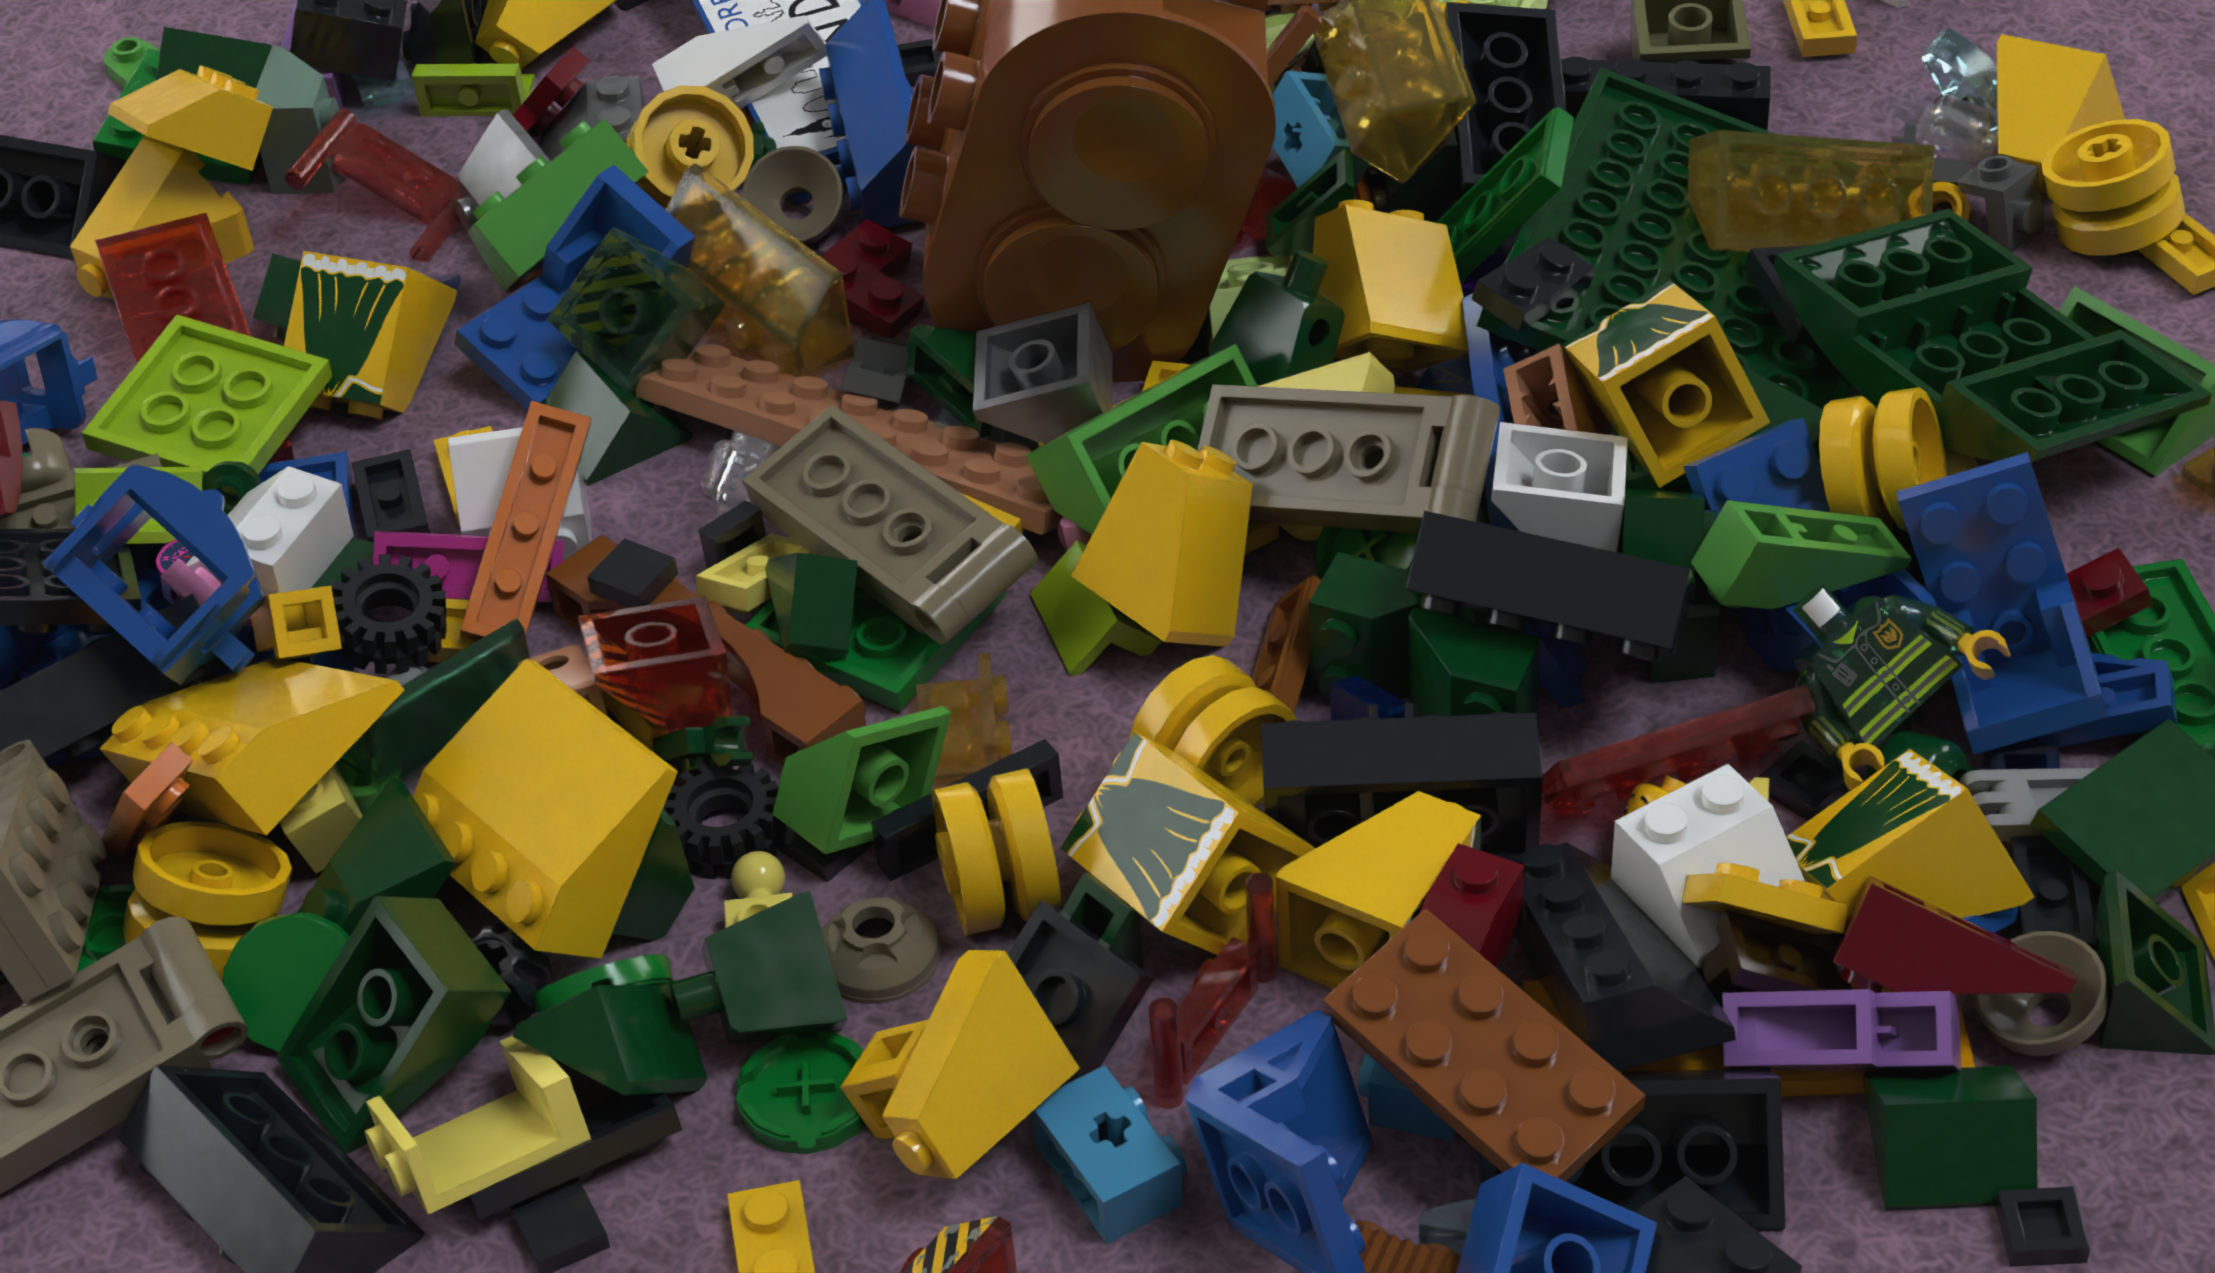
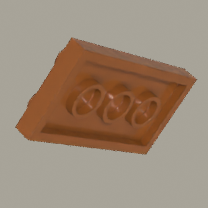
M1424 909L1322 999L1323 1012L1333 1018L1334 1024L1501 1172L1525 1163L1566 1182L1644 1109L1646 1095L1428 909Z

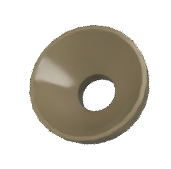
M802 146L780 147L765 154L749 170L742 192L743 208L748 220L756 231L769 241L781 246H805L823 238L838 222L844 202L843 184L837 169L820 152ZM795 192H805L814 199L812 212L800 220L789 219L783 214L782 209L785 199Z
M888 897L858 900L834 914L821 929L841 997L850 1001L864 1004H880L902 999L924 986L934 975L940 962L941 945L935 925L925 912L903 900ZM872 918L886 919L894 925L889 933L879 938H864L855 933L859 924Z
M2036 931L2019 935L2009 940L2071 969L2077 978V982L2071 993L1973 994L1975 1010L1985 1029L2002 1046L2014 1052L2030 1056H2048L2061 1053L2081 1044L2099 1027L2109 1007V983L2106 970L2097 953L2084 941L2070 934L2056 931ZM2058 998L2071 1005L2066 1019L2055 1026L2040 1027L2030 1021L2032 1010L2044 1000Z

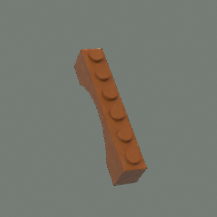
M602 534L546 573L555 615L580 631L581 628L601 642H627L656 646L691 656L718 670L737 685L757 711L764 730L768 756L783 766L786 757L842 732L866 726L865 705L852 688L846 685L840 686L819 673L805 658L800 656L794 657L790 653H785L782 648L772 643L769 637L761 630L750 629L731 617L720 604L714 601L708 602L687 589L677 577L642 612L590 593L587 576L618 545Z

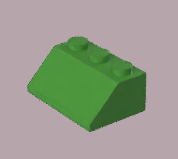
M605 118L592 129L585 121L580 123L559 141L565 150L555 159L548 163L541 155L516 176L522 185L508 197L504 198L499 191H496L472 211L478 221L468 230V234L496 282L503 290L507 291L544 260L547 245L598 174L615 165L637 184L649 172Z
M2074 286L2058 310L2060 313L2094 337L2118 330L2124 331L2212 393L2209 405L2097 441L2147 472L2157 476L2215 435V364Z

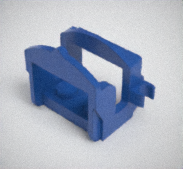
M24 319L0 320V400L16 403L22 445L28 442L25 429H75L81 426L86 419V411L82 395L85 394L84 387L98 379L93 356L78 361L71 354L67 334L61 331L60 326L57 324ZM35 352L45 389H36L30 383L24 358Z
M131 465L107 488L93 506L88 504L70 522L76 529L43 562L52 573L164 675L179 685H182L199 666L213 661L216 657L238 674L255 656L236 636L240 633L246 621L263 605L265 593L261 589L246 544L232 520L224 512L225 499L217 490L201 491L193 484L168 472L140 465ZM151 517L224 582L178 630L148 603L139 612L120 596L129 586L105 565Z

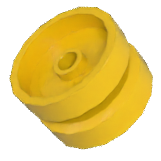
M680 85L659 93L642 109L625 142L649 171L637 185L678 222L697 221L717 213L742 185L754 159L753 133L744 113L727 96L705 86ZM686 152L689 153L692 156V158L686 156Z
M2140 119L2111 120L2090 125L2073 132L2048 150L2042 160V171L2048 197L2054 202L2052 209L2058 239L2067 249L2088 256L2126 253L2139 250L2163 239L2179 226L2186 212L2179 177L2174 174L2176 166L2167 130L2157 123Z
M1920 387L1887 392L1881 397L1877 409L1863 396L1832 400L1824 406L1820 420L1819 451L1822 479L1830 512L1880 518L1887 528L1891 520H1893L1898 528L1908 532L1898 503L1897 491L1947 477L1946 455L1941 428L1935 408L1927 392Z
M1210 655L1192 659L1177 668L1149 694L1134 719L1128 741L1135 732L1174 751L1257 807L1264 803L1261 723H1284L1297 720L1289 707L1269 691L1259 689L1252 678L1230 660Z
M1021 769L991 777L987 789L990 820H987L977 790L968 782L932 790V805L937 831L935 839L939 862L947 891L952 896L961 928L967 936L1001 928L1005 917L1002 883H1005L1015 912L1025 921L1029 920L1040 900L1055 904L1061 909L1060 883L1053 845L1042 802L1029 769Z
M187 821L166 824L146 833L137 848L132 876L135 890L128 900L123 934L126 944L139 937L145 929L159 920L174 916L184 917L190 922L219 977L223 980L224 967L237 941L259 921L279 916L278 912L281 910L287 897L292 872L287 854L267 838L252 831L222 823Z

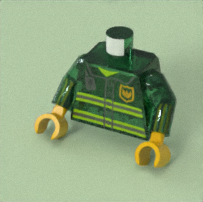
M1820 585L1806 595L1793 609V612L1816 636L1794 659L1795 665L1800 672L1795 682L1801 725L1834 763H1842L1844 782L1849 790L1854 789L1863 782L1860 776L1853 771L1857 766L1869 765L1876 769L1877 772L1885 767L1884 757L1876 746L1964 666L1956 657L1965 654L1973 673L1979 678L1987 680L1995 677V673L1989 665L1977 660L1979 654L1986 649H1997L2003 655L2011 656L2005 639L1999 633L1992 630H1982L1975 633L1972 626L1937 606L1895 594L1883 598L1878 596L1862 597L1846 610L1824 585Z

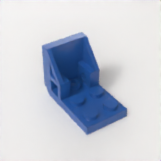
M612 165L596 176L546 247L541 275L456 331L454 345L527 411L531 400L542 404L545 402L576 351L610 364L620 359L552 320L617 228L685 267L621 357L662 329L678 308L696 237L615 165Z
M1804 418L1788 420L1683 466L1693 494H1702L1705 498V510H1716L1717 517L1727 500L1830 512L1822 479L1821 466ZM1905 569L1827 593L1840 607V610L1820 628L1802 608L1814 597L1773 610L1752 607L1735 609L1748 645L1772 670L1833 673L1840 663L1848 666L1863 659L1856 648L1850 650L1838 663L1830 662L1818 654L1836 660L1841 658L1855 644L1861 632L1878 623L1876 602H1878L1881 623L1867 632V642L1876 653L1885 648L1873 632L1877 631L1880 625L1885 624L1887 619H1890L1902 631V641L1924 631L1925 622L1930 616L1935 615L1941 619L1934 597ZM1858 620L1853 643H1834V641L1848 633ZM1889 622L1886 627L1877 633L1887 646H1892L1899 642L1900 634ZM1891 627L1897 633V640L1885 642L1880 635L1887 636L1885 633L1887 631L1890 632L1891 636L1889 628ZM1865 635L1861 636L1858 639L1857 645L1866 658L1874 654L1869 646L1866 651L1861 650L1862 644L1868 646L1865 641ZM1829 664L1834 670L1831 671L1826 666Z
M2028 452L1897 491L1898 503L1927 590L1935 599L1941 619L1964 633H1970L1971 635L1982 630H1992L1999 633L2005 639L2011 655L2007 657L1997 649H1986L1981 652L1977 660L1989 665L1995 673V677L1985 680L1973 673L1967 656L1941 639L1945 656L1947 655L1958 664V666L1950 671V676L1973 754L2108 718L2086 633Z
M1317 1009L1196 1076L1187 1093L1185 1102L1228 1225L1301 1273H1366L1360 1254L1365 1251L1362 1234L1352 1218L1346 1214L1342 1202L1374 1142L1333 1018Z

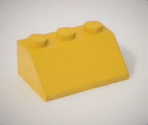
M200 65L197 75L179 69L112 102L108 114L147 137L253 171L273 107L257 100L259 89L231 78L232 76Z

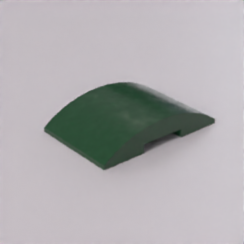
M1950 209L1777 254L1773 266L1800 320L1818 347L1857 391L1877 407L1881 397L1887 392L1920 387L1927 392L1935 408L1944 448L1960 454L1984 460L2000 461L2028 452L2030 460L2036 461L2209 405L2212 393L2124 331L2118 330L2094 337L2026 289L2033 267Z

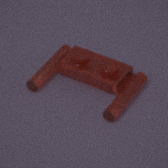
M342 108L336 112L284 175V179L290 187L300 190L330 156L334 158L332 169L427 225L430 219L434 218L410 249V256L413 260L429 262L461 221L455 205V201L461 199L457 179L366 124H360L357 122L355 115L348 109Z
M1254 873L1245 880L1248 943L1232 937L1215 960L1207 959L1196 975L1193 989L1179 1007L1174 1000L1166 997L1153 1000L1148 1007L1155 1100L1162 1108L1173 1109L1182 1104L1184 1100L1183 1084L1188 1085L1258 991V984L1269 983L1277 975L1274 883L1268 874Z

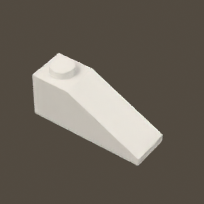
M803 15L696 36L653 63L652 66L664 91L680 85L705 86L727 96L739 109H742L747 104L752 103L826 57V42L807 17Z

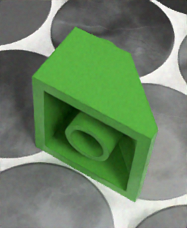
M940 706L842 732L787 756L780 776V784L772 815L824 854L873 841L872 821L931 793L952 712Z

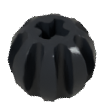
M501 923L482 926L481 933L471 940L511 990L491 1025L498 1029L516 1026V1015L525 1010H529L534 1015L536 1013L532 1000L534 994L547 985L552 984L549 957L543 954V951L534 950L514 931L508 930Z

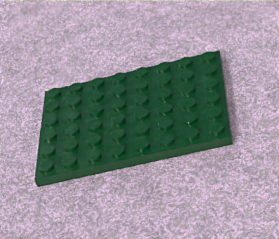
M1601 67L1572 126L1561 189L1524 223L1505 261L1507 263L1550 237L1557 243L1572 249L1575 255L1596 268L1590 287L1520 332L1484 308L1481 311L1477 327L1495 333L1503 340L1518 342L1538 351L1546 350L1557 344H1560L1565 351L1563 343L1664 283L1672 281L1717 318L1740 365L1824 409V406L1832 400L1847 398L1852 384L1836 369L1817 344L1793 345L1743 267L1751 248L1811 246L1908 220L1918 188Z

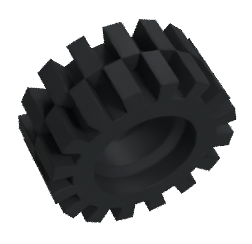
M390 554L379 555V565L372 566L369 558L366 557L358 560V573L348 566L341 572V582L334 580L331 587L342 645L339 654L345 660L354 655L355 667L365 670L369 662H374L375 673L386 674L387 664H396L399 674L409 671L408 660L413 659L418 667L428 662V651L436 655L442 648L441 639H445L447 633L445 590L442 591V581L439 576L431 577L430 567L423 562L414 570L411 557L401 555L399 564H391ZM381 606H398L412 612L408 617L395 622H378L364 616L372 609Z
M704 762L697 765L699 775L694 777L686 770L678 776L680 787L672 785L663 808L677 827L690 874L694 875L701 866L703 877L706 879L715 880L717 870L725 869L726 878L731 879L732 869L743 855L753 851H764L773 856L776 855L775 845L779 846L777 837L784 832L786 827L782 821L772 815L778 785L775 780L771 782L770 774L766 770L761 768L755 773L753 763L747 766H739L738 770L733 769V766H720V769L711 770L709 762ZM737 811L746 814L739 821L726 826L710 827L700 824L709 816L719 812Z

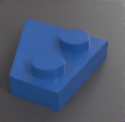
M2092 653L2108 718L2039 736L2037 739L2043 751L2064 746H2077L2090 741L2131 733L2148 732L2167 719L2172 720L2177 725L2174 680L2168 661L2144 658L2122 660L2114 655Z

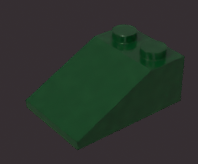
M375 896L279 1051L276 1059L346 1154H350L368 1143L364 1131L375 1126L366 1101L380 1095L396 1117L478 1045L511 993V990L439 899Z

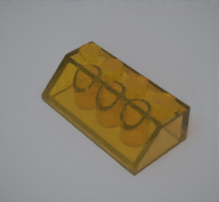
M1341 0L1336 7H1331L1321 16L1322 23L1313 35L1351 152L1401 183H1404L1472 108L1477 100L1438 0Z
M1717 130L1690 139L1688 199L1710 250L1749 252L1751 248L1811 246L1931 214L1934 145Z
M694 163L688 167L665 209L696 237L681 298L691 305L694 312L702 320H711L725 331L736 347L739 349L746 348L760 360L776 364L781 375L786 373L796 377L812 376L820 378L853 358L854 350L842 273L698 164Z

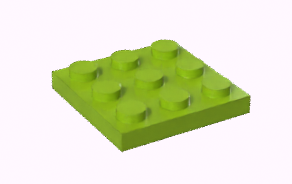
M176 315L82 431V436L88 450L129 462L158 453L162 467H201L202 480L214 465L224 461L245 463L251 466L259 475L333 377L330 363L325 358ZM222 486L224 492L238 496L233 488Z

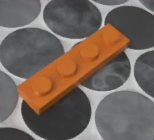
M531 400L461 625L460 637L522 654L591 427L592 417Z
M173 742L123 791L101 838L105 849L119 860L132 847L137 851L138 845L146 833L166 825L176 814L174 810L183 801L181 797L190 788V785L183 778L193 759Z

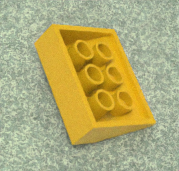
M274 657L245 667L238 674L231 672L147 701L142 706L139 705L129 709L117 719L111 729L113 735L99 749L132 783L173 742L193 759L183 778L190 785V788L181 797L183 801L175 810L267 836L405 689L397 680L293 660H279Z
M525 659L423 769L412 796L456 861L449 875L536 951L601 959L678 771L537 661Z

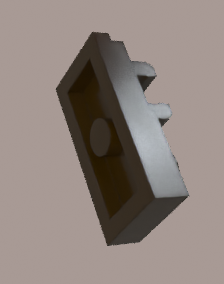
M1726 909L1717 917L1718 924L1716 927L1721 943L1701 961L1705 983L1712 991H1716L1724 982L1730 979L1732 984H1734L1736 993L1852 990L1851 984L1840 978L1844 967L1833 962L1832 951L1837 941Z

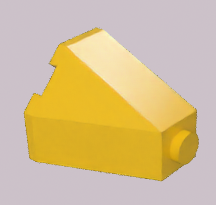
M488 0L475 44L489 52L491 58L497 63H519L521 70L617 0Z
M2001 34L1997 42L1998 155L2008 156L2016 162L2038 166L2040 192L2047 193L2042 171V160L2048 150L2065 136L2087 126L2111 120H2124V112L2106 54Z
M144 136L70 246L78 269L76 272L77 279L83 289L90 295L95 297L103 295L123 304L248 255L255 248L242 206L228 191L220 197L213 186L203 178L198 171L205 164L195 152Z
M968 950L957 960L882 1114V1118L895 1136V1139L892 1141L895 1153L908 1169L918 1175L957 1179L1080 1069L1006 951Z

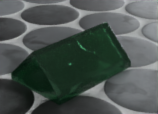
M516 618L403 684L402 687L405 690L345 752L341 759L378 792L387 785L391 778L399 780L432 760L517 669V664L524 659L530 658L525 630L519 619Z

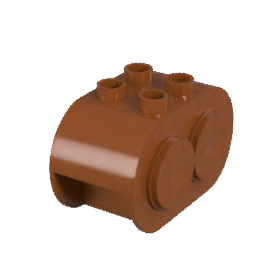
M941 0L934 29L933 51L940 52L942 55L935 77L920 74L913 92L906 124L905 144L915 147L911 153L906 170L899 216L902 218L927 223L923 289L928 311L936 327L977 332L1090 302L1113 354V382L1146 381L1152 361L1177 363L1183 358L1199 335L1275 139V104L1268 86L1265 10L1268 0Z

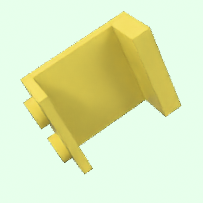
M513 1035L499 1041L517 1090L413 1138L380 1095L366 1101L375 1124L374 1127L364 1131L368 1145L379 1168L382 1171L388 1170L399 1195L402 1197L412 1192L429 1215L590 1140L591 1137L570 1078L550 1056L519 1041Z

